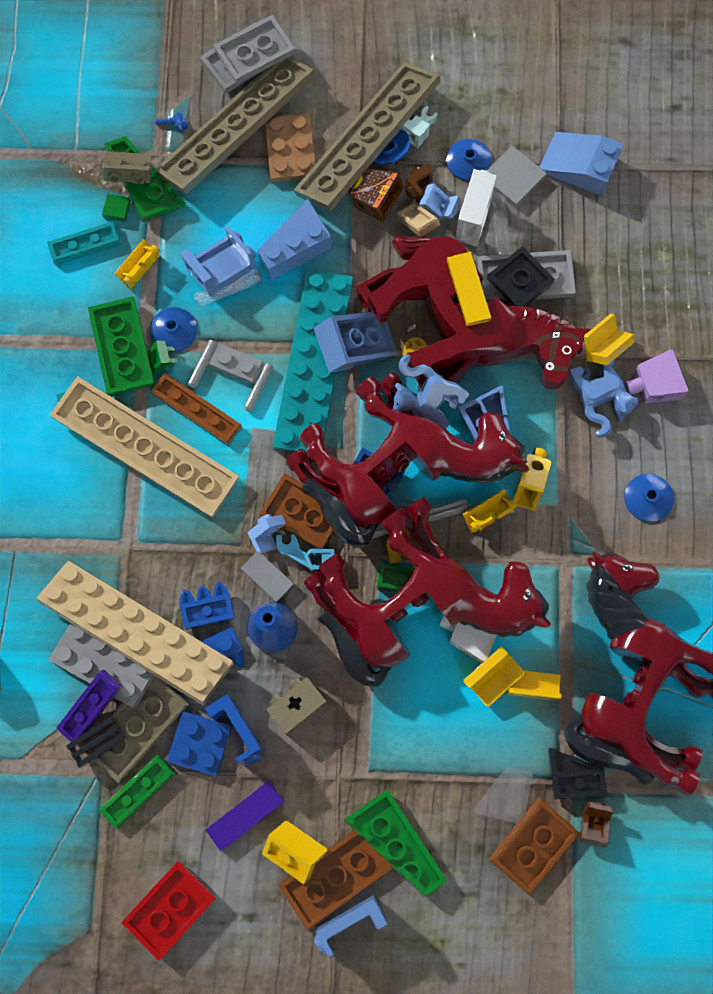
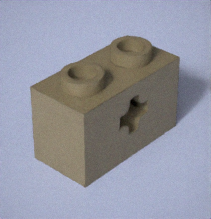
M301 677L289 686L290 691L284 696L278 694L268 703L270 707L266 710L287 736L327 704L308 677L304 680ZM293 698L296 701L302 700L300 702L301 708L298 711L295 708L289 709L292 705L290 701Z

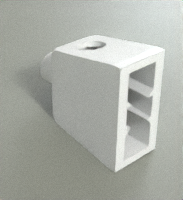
M443 616L440 627L453 632L449 642L451 645L481 664L488 659L497 635L476 630L470 625L464 626L458 623L453 626L445 616Z

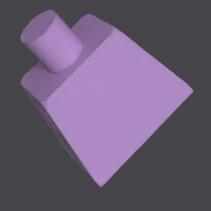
M673 349L639 364L633 372L635 379L625 381L626 392L630 395L640 393L643 402L646 404L680 400L688 392Z

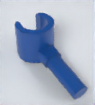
M176 113L173 116L174 118L156 119V125L175 124L176 129L179 131L188 129L187 119H185L182 113Z

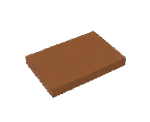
M284 473L260 511L259 516L263 517L271 514L272 517L282 515L286 521V524L281 527L282 530L291 535L295 534L298 539L316 549H325L335 532L326 522L317 501L302 492L304 484Z
M538 797L489 857V860L530 896L580 833L543 799Z

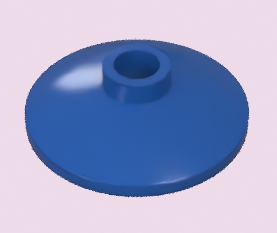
M400 129L373 163L389 165L401 160L411 147L408 133Z
M460 140L453 144L447 153V167L456 178L470 181L474 169L487 171L491 167L492 155L488 147L478 140ZM466 155H473L474 157L469 158Z
M178 307L166 308L155 315L150 324L152 341L154 343L156 341H165L166 347H174V352H179L189 347L197 334V325L194 317L188 311ZM170 324H176L174 329L168 328Z
M642 474L635 477L627 485L624 501L628 511L635 518L645 522H656L670 513L674 504V494L671 486L663 478L654 474ZM647 493H654L655 499H649Z

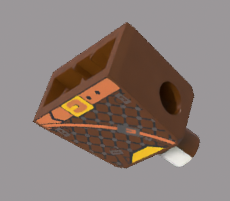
M366 169L348 192L355 208L380 222H384L404 189V185L399 173Z

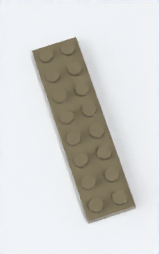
M291 56L265 69L155 169L158 175L187 195L316 77L314 70Z
M403 62L294 189L296 196L304 200L308 199L309 202L331 212L363 172L399 132L404 123L411 118L441 82L440 76Z

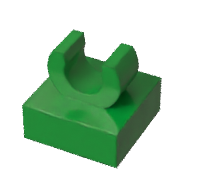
M156 341L148 350L153 373H162L166 367H172L177 362V359L169 358L168 355L172 354L175 349L171 346L166 347L165 341Z

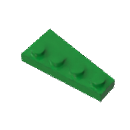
M126 136L104 143L106 152L141 154ZM151 166L150 183L135 184L133 182H122L142 222L185 207V202L180 196L177 197L167 182L160 178L153 166Z
M388 789L343 819L423 897L447 881Z

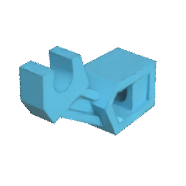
M295 534L291 535V542L289 544H283L282 535H276L277 550L282 556L286 555L310 569L311 573L320 570V565L316 566L314 564L312 566L311 556H322L323 563L335 555L334 549H310L306 553L301 550Z

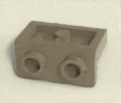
M104 151V164H102L103 181L113 183L133 182L135 184L150 183L151 154Z

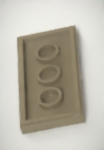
M155 676L136 709L122 703L110 716L113 717L125 740L94 759V761L120 784L190 704L166 682ZM111 725L91 737L85 745L112 728ZM113 734L85 753L87 755L92 754L115 739L117 735Z

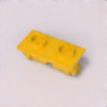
M143 239L114 275L126 287L132 290L160 256L158 254L160 250L155 245L150 246Z
M503 489L463 513V516L471 533L481 532L482 529L494 523L496 518L500 519L508 513H513V509L517 506L512 499L509 500L506 490Z

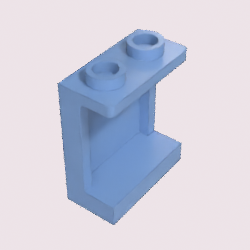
M229 226L224 228L226 232L225 238L194 256L189 249L180 253L186 269L209 297L257 268L254 261L256 257L254 250L250 245L246 246L238 231L234 232Z
M374 895L317 928V935L314 941L321 954L326 952L328 958L332 957L335 948L330 937L368 915L371 916L377 930L387 925V919Z

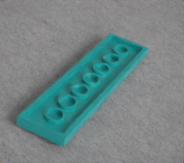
M306 270L274 436L273 450L293 453L302 448L306 451L307 448L300 441V435L304 429L311 424L317 423L324 432L326 431L336 372H328L314 327L332 316L347 315L353 276Z

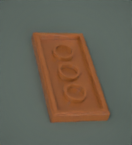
M352 831L327 849L326 855L315 864L311 877L305 884L290 876L278 884L306 930L309 931L394 868L360 835Z

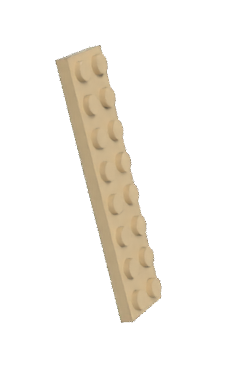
M78 376L50 413V417L212 519L240 479L237 474Z
M67 561L36 598L38 603L203 706L233 666V661L70 561Z

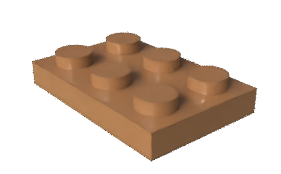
M310 113L271 117L265 122L271 183L303 180L315 166Z

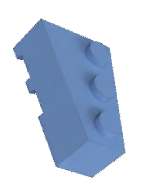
M307 199L257 250L259 261L272 281L332 249L331 235Z
M502 385L458 407L459 416L474 443L478 436V421L482 414L487 412L497 413L502 416L510 432Z

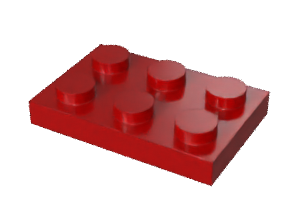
M177 861L121 923L160 961L214 902L216 897L180 861Z

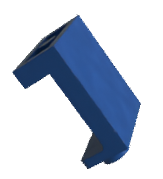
M227 694L205 708L209 717L215 721L228 715L248 750L235 758L238 764L251 766L262 759L260 754L265 750L232 697Z

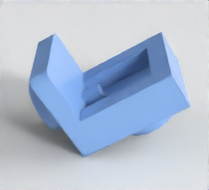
M430 184L427 186L419 205L438 218V220L454 217L461 199L458 196L448 197L435 184Z
M268 514L258 519V524L247 532L259 554L273 551L277 548L272 534L286 524L282 515L272 517L271 514Z

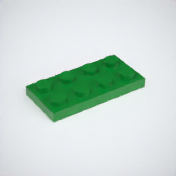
M134 296L88 307L107 395L112 397L155 386Z

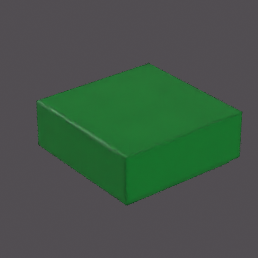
M107 194L102 211L103 218L126 222L131 204L130 198Z

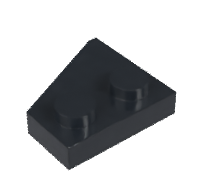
M555 748L547 749L554 800L608 795L604 768L560 752Z

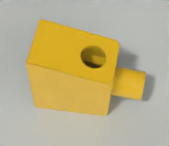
M534 448L532 454H527L525 460L528 462L525 464L529 467V471L520 473L513 497L516 506L532 511L536 510L542 497L551 466V461L546 459L547 451L542 448Z

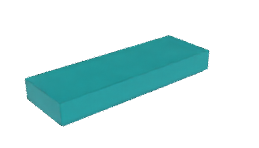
M114 221L47 242L55 266L122 245Z

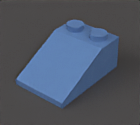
M555 132L540 168L548 176L602 196L624 144L600 135Z
M373 312L332 316L314 327L329 373L349 370L398 355L387 321L380 325Z

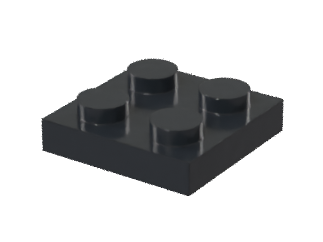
M523 246L487 275V280L512 306L526 307L555 281L554 277Z

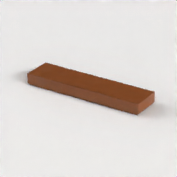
M166 373L162 375L150 391L152 395L228 446L242 428V424Z

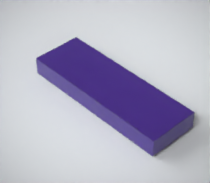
M105 669L100 670L56 729L70 742L82 736L91 728L123 686Z
M267 781L209 826L206 832L221 852L283 804L284 800L270 781Z

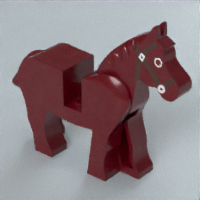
M393 237L392 245L402 260L408 261L401 267L386 269L356 286L358 300L366 312H373L380 325L388 320L392 311L403 301L424 300L429 316L444 340L407 354L411 356L408 366L410 368L419 365L429 366L445 380L457 384L476 367L500 365L522 355L534 353L539 366L543 368L541 375L542 385L546 389L556 390L564 384L568 375L569 362L576 355L581 354L583 342L585 341L584 336L591 330L589 328H575L566 320L539 309L523 306H506L496 297L487 302L491 321L467 327L464 316H462V309L448 267L447 257L467 253L468 251L460 241L451 237ZM476 267L480 283L482 284L483 277ZM424 375L415 377L418 382V393L426 380Z

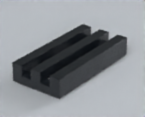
M110 717L67 744L66 747L70 750L73 759L76 760L78 768H82L124 741L125 737L113 717ZM111 725L112 728L79 750H76L77 746ZM113 734L117 735L115 739H113L106 745L102 746L92 754L88 755L84 759L81 758L80 755L84 754L85 752H87L94 746L98 745L108 737L112 736Z

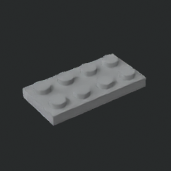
M571 250L530 253L555 279L554 283L534 300L575 297L576 290ZM512 254L477 256L476 265L483 277L481 286L486 302L495 297L501 302H508L487 280V275Z
M70 623L48 659L88 683L92 682L100 670L105 669L123 686L115 698L136 709L155 677L152 673Z

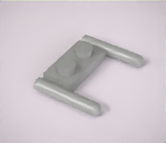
M209 340L188 382V386L196 388L207 365H209L211 368L252 385L255 384L244 406L247 412H252L274 367L247 354Z

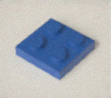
M183 711L167 762L217 777L233 726Z

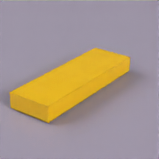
M471 252L447 257L448 267L466 326L491 321V315Z

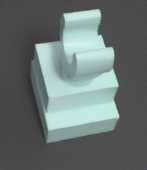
M428 106L423 108L420 117L416 115L412 121L408 119L401 128L408 133L411 144L416 148H419L429 136L430 125L437 120V113H434L433 116H427Z

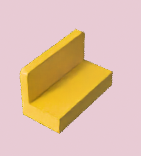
M615 314L608 315L585 334L587 361L608 366L634 343V334L617 330Z
M501 646L463 681L487 707H490L509 688L524 677L526 673Z
M525 671V676L509 688L506 694L507 696L559 701L562 699V693H559L561 675Z
M285 821L269 834L262 855L299 882L305 884L310 879L315 864L326 855L327 848L290 822Z

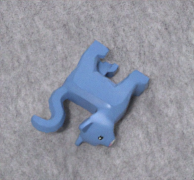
M403 356L398 366L400 372L405 377L411 378L424 375L426 380L417 396L408 388L396 383L397 392L394 396L393 409L399 412L412 411L417 416L429 418L447 428L450 423L446 420L447 416L439 407L444 400H447L450 407L455 409L458 402L462 404L465 402L469 392L457 383L445 380L429 366L419 365L410 368L408 364L411 356Z
M615 360L608 366H600L599 375L601 378L593 381L590 380L591 371L589 368L583 370L580 366L569 372L573 387L580 395V402L584 406L585 415L590 421L602 425V428L595 432V436L599 438L610 434L612 425L606 416L595 413L596 407L613 401L614 411L620 423L623 421V416L631 413L638 405V399L626 392L623 380L613 368Z

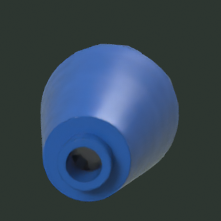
M269 602L260 605L252 612L248 620L247 629L250 640L256 647L262 651L274 653L283 651L294 641L297 635L298 624L290 608L281 603Z

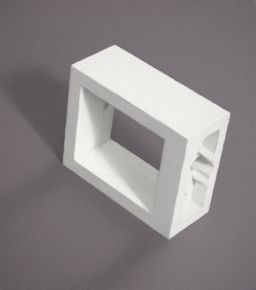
M473 170L458 218L456 240L478 246L491 204L497 175L491 174L486 170Z

